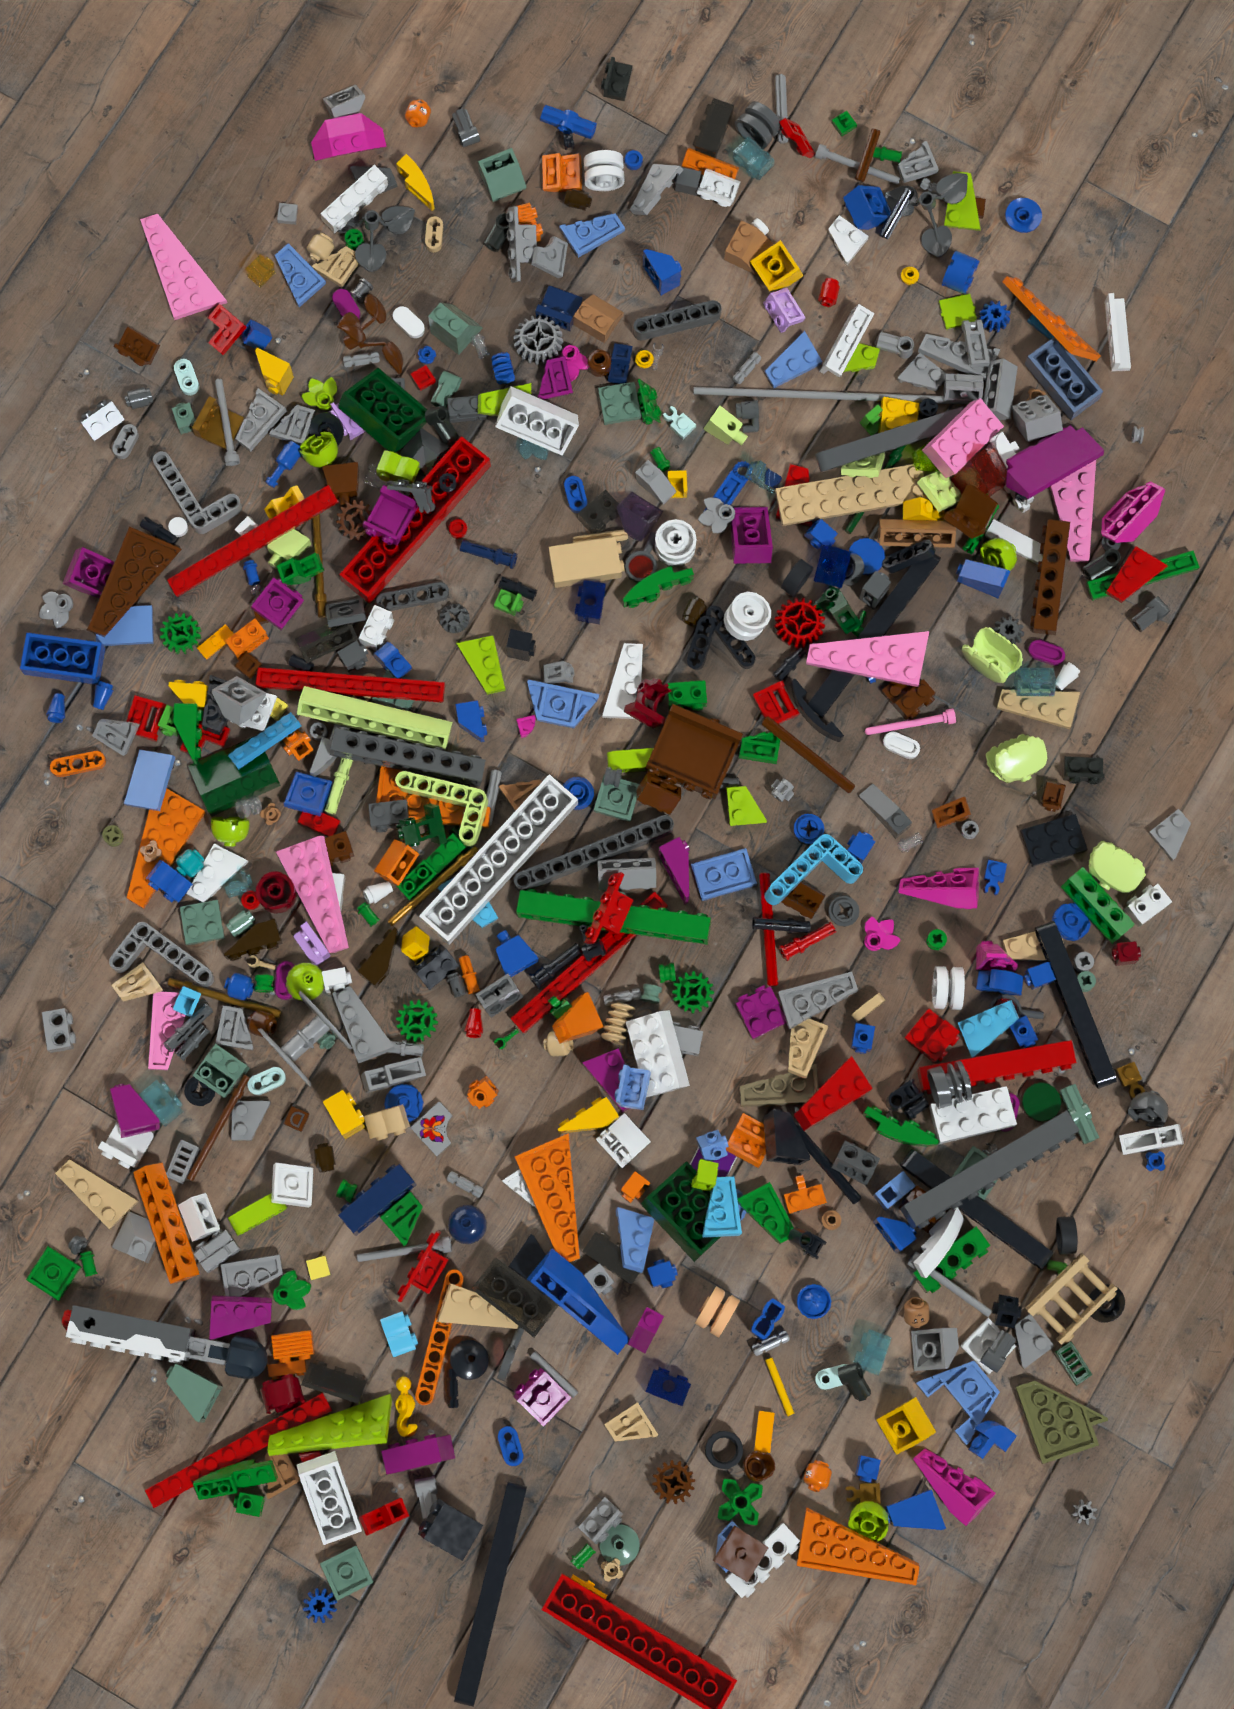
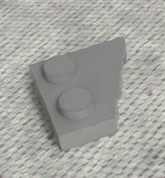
M924 141L916 152L913 151L909 154L908 158L903 159L898 164V171L903 183L937 174L939 170L927 141Z
M101 719L98 721L92 736L124 756L128 753L140 725L132 722Z
M223 1006L215 1044L253 1051L254 1047L243 1009Z
M237 1101L232 1110L231 1140L252 1141L271 1102Z
M1028 1314L1016 1323L1014 1330L1021 1358V1367L1025 1369L1053 1348L1054 1345L1031 1314Z

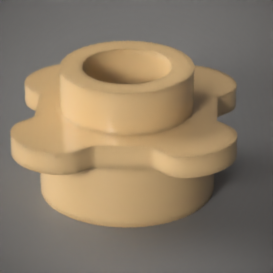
M615 1558L611 1562L604 1561L601 1564L606 1581L622 1578L623 1571L620 1570L619 1559Z

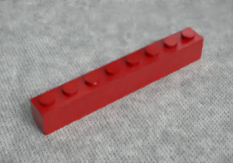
M1072 1040L957 1060L962 1062L967 1071L971 1087L977 1086L978 1082H984L985 1085L996 1083V1079L1003 1078V1081L1013 1080L1017 1075H1022L1023 1078L1034 1076V1072L1041 1071V1074L1052 1073L1053 1069L1060 1068L1061 1071L1070 1070L1077 1063ZM956 1061L919 1067L917 1072L921 1092H927V1095L932 1094L927 1076L928 1069L941 1066L946 1074L947 1064L951 1063L954 1067V1062Z

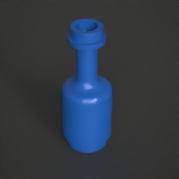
M290 441L289 444L286 443L276 458L278 467L271 477L266 478V484L275 488L278 485L277 480L286 469L291 470L301 456V448L293 441Z

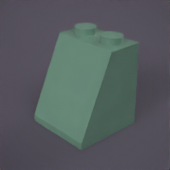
M439 303L428 316L431 334L458 355L483 329L482 326L452 304Z
M175 1364L174 1367L171 1366L166 1374V1377H168L167 1384L195 1421L204 1423L223 1386L181 1364Z

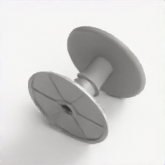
M300 991V998L316 1015L301 1030H296L297 1034L281 1048L263 1029L260 1028L258 1031L283 1060L311 1087L310 1080L294 1062L309 1048L313 1049L314 1044L329 1030L347 1049H352V1046L323 1013Z

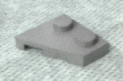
M919 353L900 374L897 381L937 391L944 383L946 373L923 354Z
M296 405L291 410V413L285 416L274 430L270 431L269 435L301 445L307 439L310 422L316 413L315 410Z
M1178 809L1148 834L1168 858L1173 861L1180 850L1191 823Z

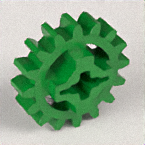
M175 613L174 619L169 616L168 623L163 621L165 628H160V632L163 633L160 638L164 641V647L169 646L168 650L170 652L175 649L176 654H179L180 650L187 654V649L194 651L192 646L199 645L196 640L202 638L198 634L201 632V628L197 627L199 624L197 620L193 621L191 615L186 618L185 613L181 617ZM190 627L193 629V636L189 633ZM169 632L173 635L171 641L169 640ZM176 632H179V633L184 632L185 635H181V634H180V635L178 636Z
M693 971L692 975L689 976L686 972L684 979L680 976L678 977L679 984L674 983V987L677 990H673L672 994L677 995V997L673 1001H679L677 1007H685V1013L688 1009H691L692 1014H694L696 1009L701 1013L702 1007L707 1009L709 1007L707 1002L712 1003L713 1001L709 997L714 995V991L710 990L713 984H707L709 978L703 979V973L695 976V971ZM695 980V981H698V983H697V984H693V983H690L689 981ZM681 987L685 990L683 998L680 995ZM704 987L706 989L705 999L701 995V991ZM698 988L697 993H696L697 996H695V995L689 996V994H690V989H691L692 991H694L695 989ZM689 1002H696L697 1005H690V1004H688V1003H689Z
M411 1000L410 1006L404 1004L405 1010H399L398 1013L401 1017L396 1018V1021L401 1023L397 1025V1029H403L400 1032L401 1036L407 1034L406 1040L409 1041L413 1037L415 1043L418 1038L422 1042H424L425 1036L431 1038L430 1032H436L433 1025H438V1021L434 1020V1018L438 1017L437 1013L432 1014L434 1007L427 1008L428 1002L421 1005L420 1000L417 1001V1004H414ZM413 1009H422L424 1011L414 1012ZM408 1015L409 1022L404 1025L405 1016ZM430 1016V1024L427 1028L425 1023L428 1017ZM415 1017H416L417 1019H420V1021H421V1024H420V1025H418L417 1023L414 1024V1020H413V1019H414ZM413 1030H420L422 1033L415 1034L411 1032Z

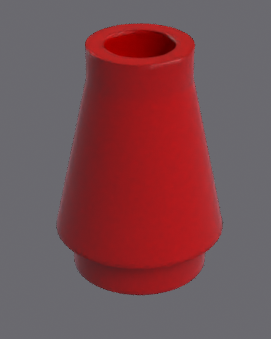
M470 1009L464 1030L466 1037L481 1038V1034L484 1031L480 1009Z

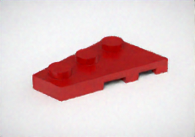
M1135 546L1106 591V594L1122 603L1157 574L1165 570L1168 565Z

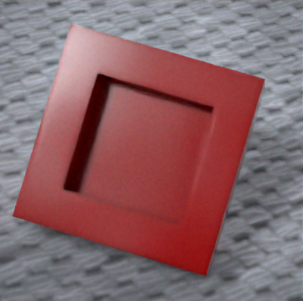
M427 365L410 374L420 391L436 383V379Z

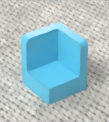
M183 986L173 1006V1010L191 1017L201 993Z

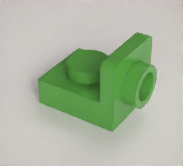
M879 405L875 406L860 421V424L871 436L879 431V420L881 418L879 414L883 411Z
M501 589L494 608L515 616L516 612H520L523 607L522 595L519 593L515 595Z
M166 705L158 727L162 730L161 733L166 736H178V730L170 726L174 725V707Z

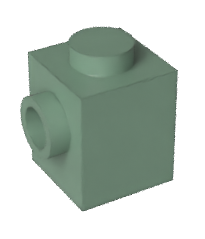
M190 403L177 404L172 408L182 435L193 431L192 427L196 419Z

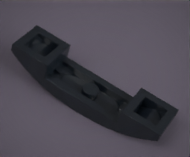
M793 679L791 690L794 701L802 716L819 733L829 739L841 742L844 737L842 732L832 721L828 725L822 722L804 701L807 695L806 690L796 679Z

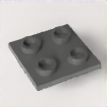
M409 480L393 481V484L387 485V489L412 492L421 513L424 510L426 513L434 511L435 504L432 502L431 496L433 486H428L427 482L416 481V483L409 484Z

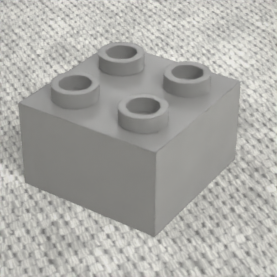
M1047 395L1037 396L1035 399L1022 401L1012 406L1014 425L1028 442L1063 431L1060 410Z

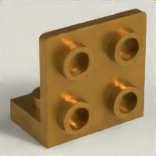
M209 396L192 429L195 436L227 450L220 407L216 399ZM228 410L232 439L234 441L244 421V417Z

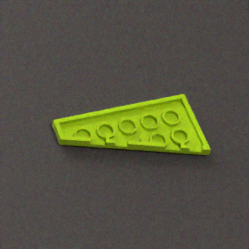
M391 1394L270 1435L267 1449L268 1454L273 1456L387 1443L392 1405Z

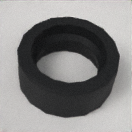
M800 559L786 576L781 589L791 596H795L808 580L813 567L803 559Z
M1073 1216L1058 1217L1056 1220V1241L1059 1254H1075L1077 1252V1227Z
M718 1431L707 1440L705 1455L714 1467L730 1469L741 1460L743 1445L740 1438L734 1433ZM720 1438L730 1439L736 1447L735 1456L728 1462L718 1461L713 1455V1444Z

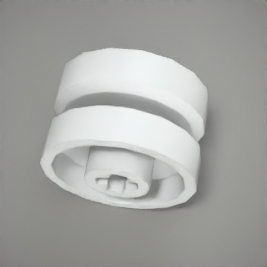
M599 150L587 154L584 157V170L586 171L584 173L585 186L594 191H611L622 187L624 184V171L622 170L624 163L621 153L611 150Z
M675 519L669 520L659 527L655 537V551L661 562L668 566L677 567L685 565L692 559L697 539L691 525L685 521Z
M744 592L736 596L724 614V624L727 631L735 638L744 641L753 640L758 637L771 619L769 603L762 596L753 592Z
M935 966L932 980L933 1008L944 1009L948 1000L951 1010H961L965 989L963 967H953L948 977L946 967Z

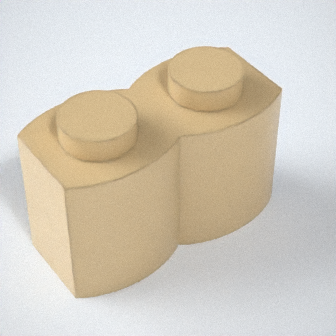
M403 1104L364 1116L370 1139L376 1138L377 1141L388 1138L387 1134L393 1132L394 1136L406 1133L405 1129L410 1127Z

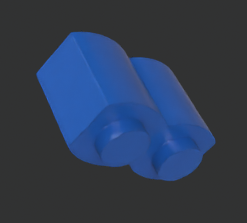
M159 860L146 877L150 881L148 885L156 891L158 889L163 891V897L171 903L173 901L179 903L193 885L162 860Z
M774 1298L768 1301L762 1309L761 1316L753 1322L750 1333L760 1340L767 1338L774 1328V1323L782 1317L785 1306Z

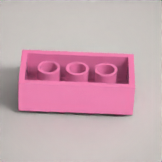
M979 398L970 402L922 451L942 475L947 478L956 474L1004 426L983 400Z

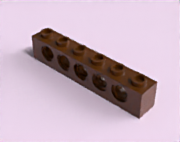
M1048 519L1047 525H1043L1042 536L1046 537L1045 543H1041L1040 554H1043V560L1038 561L1037 572H1040L1041 575L1040 579H1036L1035 584L1038 598L1034 597L1032 608L1036 609L1035 616L1031 615L1030 627H1034L1033 633L1056 635L1070 522ZM1051 538H1058L1060 542L1052 544L1049 540ZM1049 556H1055L1057 558V561L1052 563L1049 562L1047 558ZM1053 574L1055 579L1049 581L1045 578V575ZM1050 592L1053 596L1050 599H1046L1042 594ZM1042 610H1048L1050 612V615L1048 617H1043L1040 615V612Z

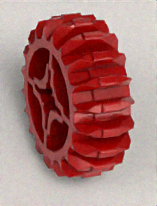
M804 597L801 599V602L794 598V603L787 600V606L782 604V610H777L776 614L778 616L774 619L777 623L774 627L779 629L777 631L778 636L783 635L781 641L788 639V646L794 642L795 648L798 647L799 643H801L802 648H805L806 642L808 645L813 644L812 640L817 642L819 640L818 635L822 636L823 631L821 629L825 628V624L822 622L825 621V617L821 616L822 610H815L816 605L811 606L812 600L805 603ZM799 610L797 615L786 617L790 612ZM805 611L813 617L814 621L805 616ZM801 615L802 625L800 626V630H798L799 625H797V623ZM785 624H788L789 627H792L795 630V634L791 633L786 628ZM814 628L809 634L801 635L803 630Z

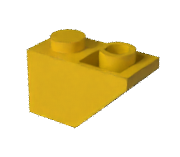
M918 497L903 501V520L944 521V510L938 512L930 500Z
M183 680L169 682L168 686L182 703L198 704L200 710L204 711L208 689L204 682L194 681L193 684L186 683Z

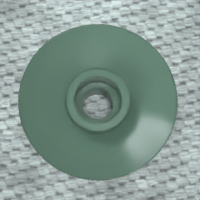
M619 1524L616 1528L612 1526L607 1532L609 1536L603 1543H600L601 1554L608 1562L616 1558L620 1560L619 1566L626 1565L632 1562L639 1552V1538L636 1532L629 1526ZM618 1541L623 1542L624 1546L622 1549L616 1548Z

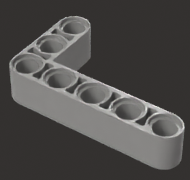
M161 451L154 455L153 462L157 471L196 533L205 534L242 511L240 499L235 494H228L202 509L170 456L166 452ZM167 460L165 465H159V462ZM176 475L174 480H168L169 476ZM180 490L186 491L182 496L177 495ZM231 502H237L235 507H228ZM190 505L195 506V509L192 511L186 510ZM216 511L221 512V514L218 517L212 516V514ZM198 521H205L202 526H196Z
M139 922L133 927L109 959L110 966L116 972H126L147 946L200 986L209 987L214 982V975L207 967L145 922ZM142 928L148 929V933L145 936H139V931ZM158 939H162L163 945L159 948H155V941ZM131 943H135V950L132 952H128L127 946ZM177 950L179 952L177 958L170 959V952ZM124 959V964L121 967H115L116 960ZM187 962L194 963V967L191 970H185L184 967ZM203 973H208L209 979L205 982L200 981V976Z

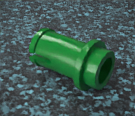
M660 447L654 448L650 452V455H652L657 464V468L662 472L671 467L670 461L665 458Z
M364 902L357 908L358 915L361 914L370 927L380 921L370 908V904Z
M92 1251L81 1253L79 1260H82L85 1277L98 1274L93 1259L95 1255L92 1254Z
M586 1543L575 1557L572 1556L573 1559L570 1562L579 1570L581 1567L584 1568L583 1565L596 1552Z

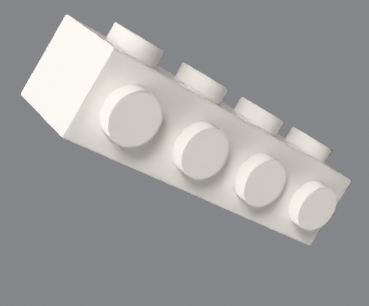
M373 165L320 213L322 221L334 234L344 228L351 218L356 217L364 206L369 205L374 197L387 188V177Z

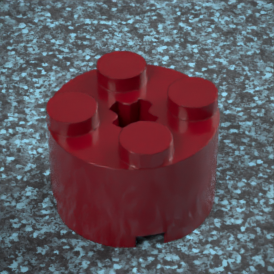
M273 871L266 873L261 877L256 886L257 899L268 912L283 913L295 904L297 897L295 886L292 880L281 872ZM275 889L279 890L277 896H274Z
M287 1374L281 1377L282 1380L276 1382L268 1380L262 1383L263 1387L260 1389L267 1414H272L271 1410L276 1409V1413L293 1409L298 1406L297 1402L299 1401L302 1404L305 1403L299 1378L294 1377L293 1374Z

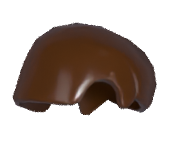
M754 1451L745 1457L743 1471L752 1481H765L775 1471V1460L768 1452Z

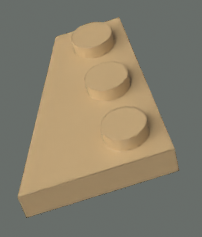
M1035 932L1002 941L1005 952L1013 960L1046 962Z
M807 1019L791 1028L788 1072L804 1079L807 1078L828 1030L827 1025Z

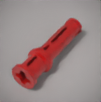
M829 922L801 938L795 937L792 942L779 946L780 953L785 961H789L790 957L798 953H804L805 949L835 934V927Z

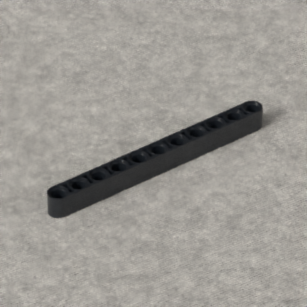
M934 554L932 557L912 565L857 639L884 636L937 566L941 557ZM833 670L808 703L810 708L823 718L855 674Z
M507 1482L454 1702L471 1707H474L527 1490V1486Z

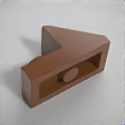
M961 797L932 810L937 828L945 827L957 821H965L971 815L966 797Z

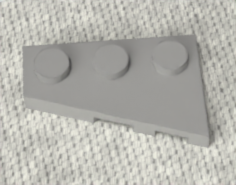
M653 164L630 211L633 214L648 215L661 199L660 194L666 187L670 188L673 184L672 179L676 174L680 175L683 172L682 167Z
M259 388L255 393L254 402H251L249 407L250 411L236 436V441L250 452L287 411L283 405Z
M280 1254L221 1264L225 1296L240 1297L283 1275Z

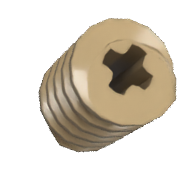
M617 1002L610 1006L614 1011H609L608 1015L612 1018L606 1019V1023L609 1025L604 1026L603 1029L607 1033H602L601 1037L608 1042L623 1045L619 1040L626 1039L622 1035V1032H628V1029L624 1027L628 1021L626 1018L633 1017L629 1010H635V1008Z

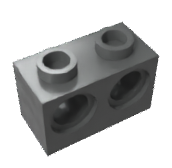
M506 974L475 994L491 1018L523 998V995L509 974Z
M844 1141L831 1168L867 1185L880 1158L857 1147L853 1143Z

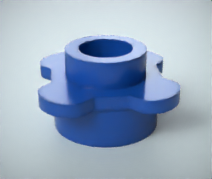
M1163 1152L1146 1153V1169L1148 1171L1153 1169L1163 1171L1165 1169V1154Z

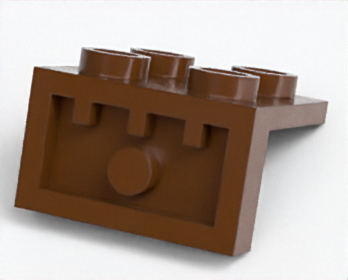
M969 483L966 485L957 507L946 512L943 519L973 539L984 534L998 503Z

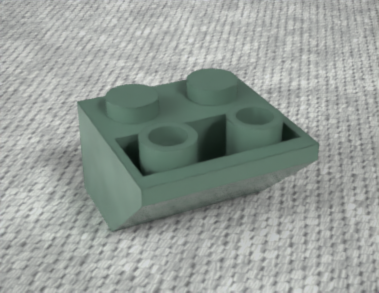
M512 148L478 161L479 172L493 202L527 189L520 165Z
M215 1044L192 1076L225 1098L238 1085L243 1074L246 1075L250 1068Z

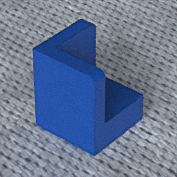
M250 319L246 325L247 328L241 334L243 342L252 348H259L264 351L272 339L270 329Z

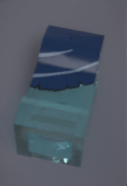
M761 460L751 462L744 476L759 487L775 493V489L779 487L782 481V477L767 468L766 464Z

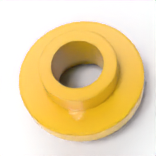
M906 267L901 272V280L907 285L915 284L919 279V272L914 267ZM912 273L913 276L909 277L907 274Z
M647 350L638 352L635 357L637 366L643 369L651 367L654 361L652 353ZM642 358H647L648 361H647V362H642L641 359H642Z

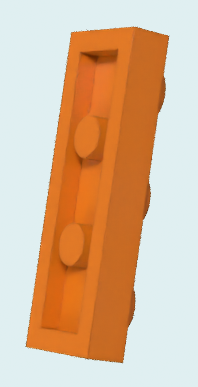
M691 148L687 149L681 166L701 171L702 175H704L706 169H710L733 179H736L739 167Z

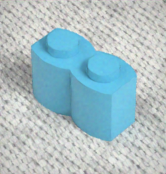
M402 1311L380 1319L393 1358L416 1349L415 1345L418 1344L415 1333H410L408 1326L412 1324L408 1314L404 1315Z

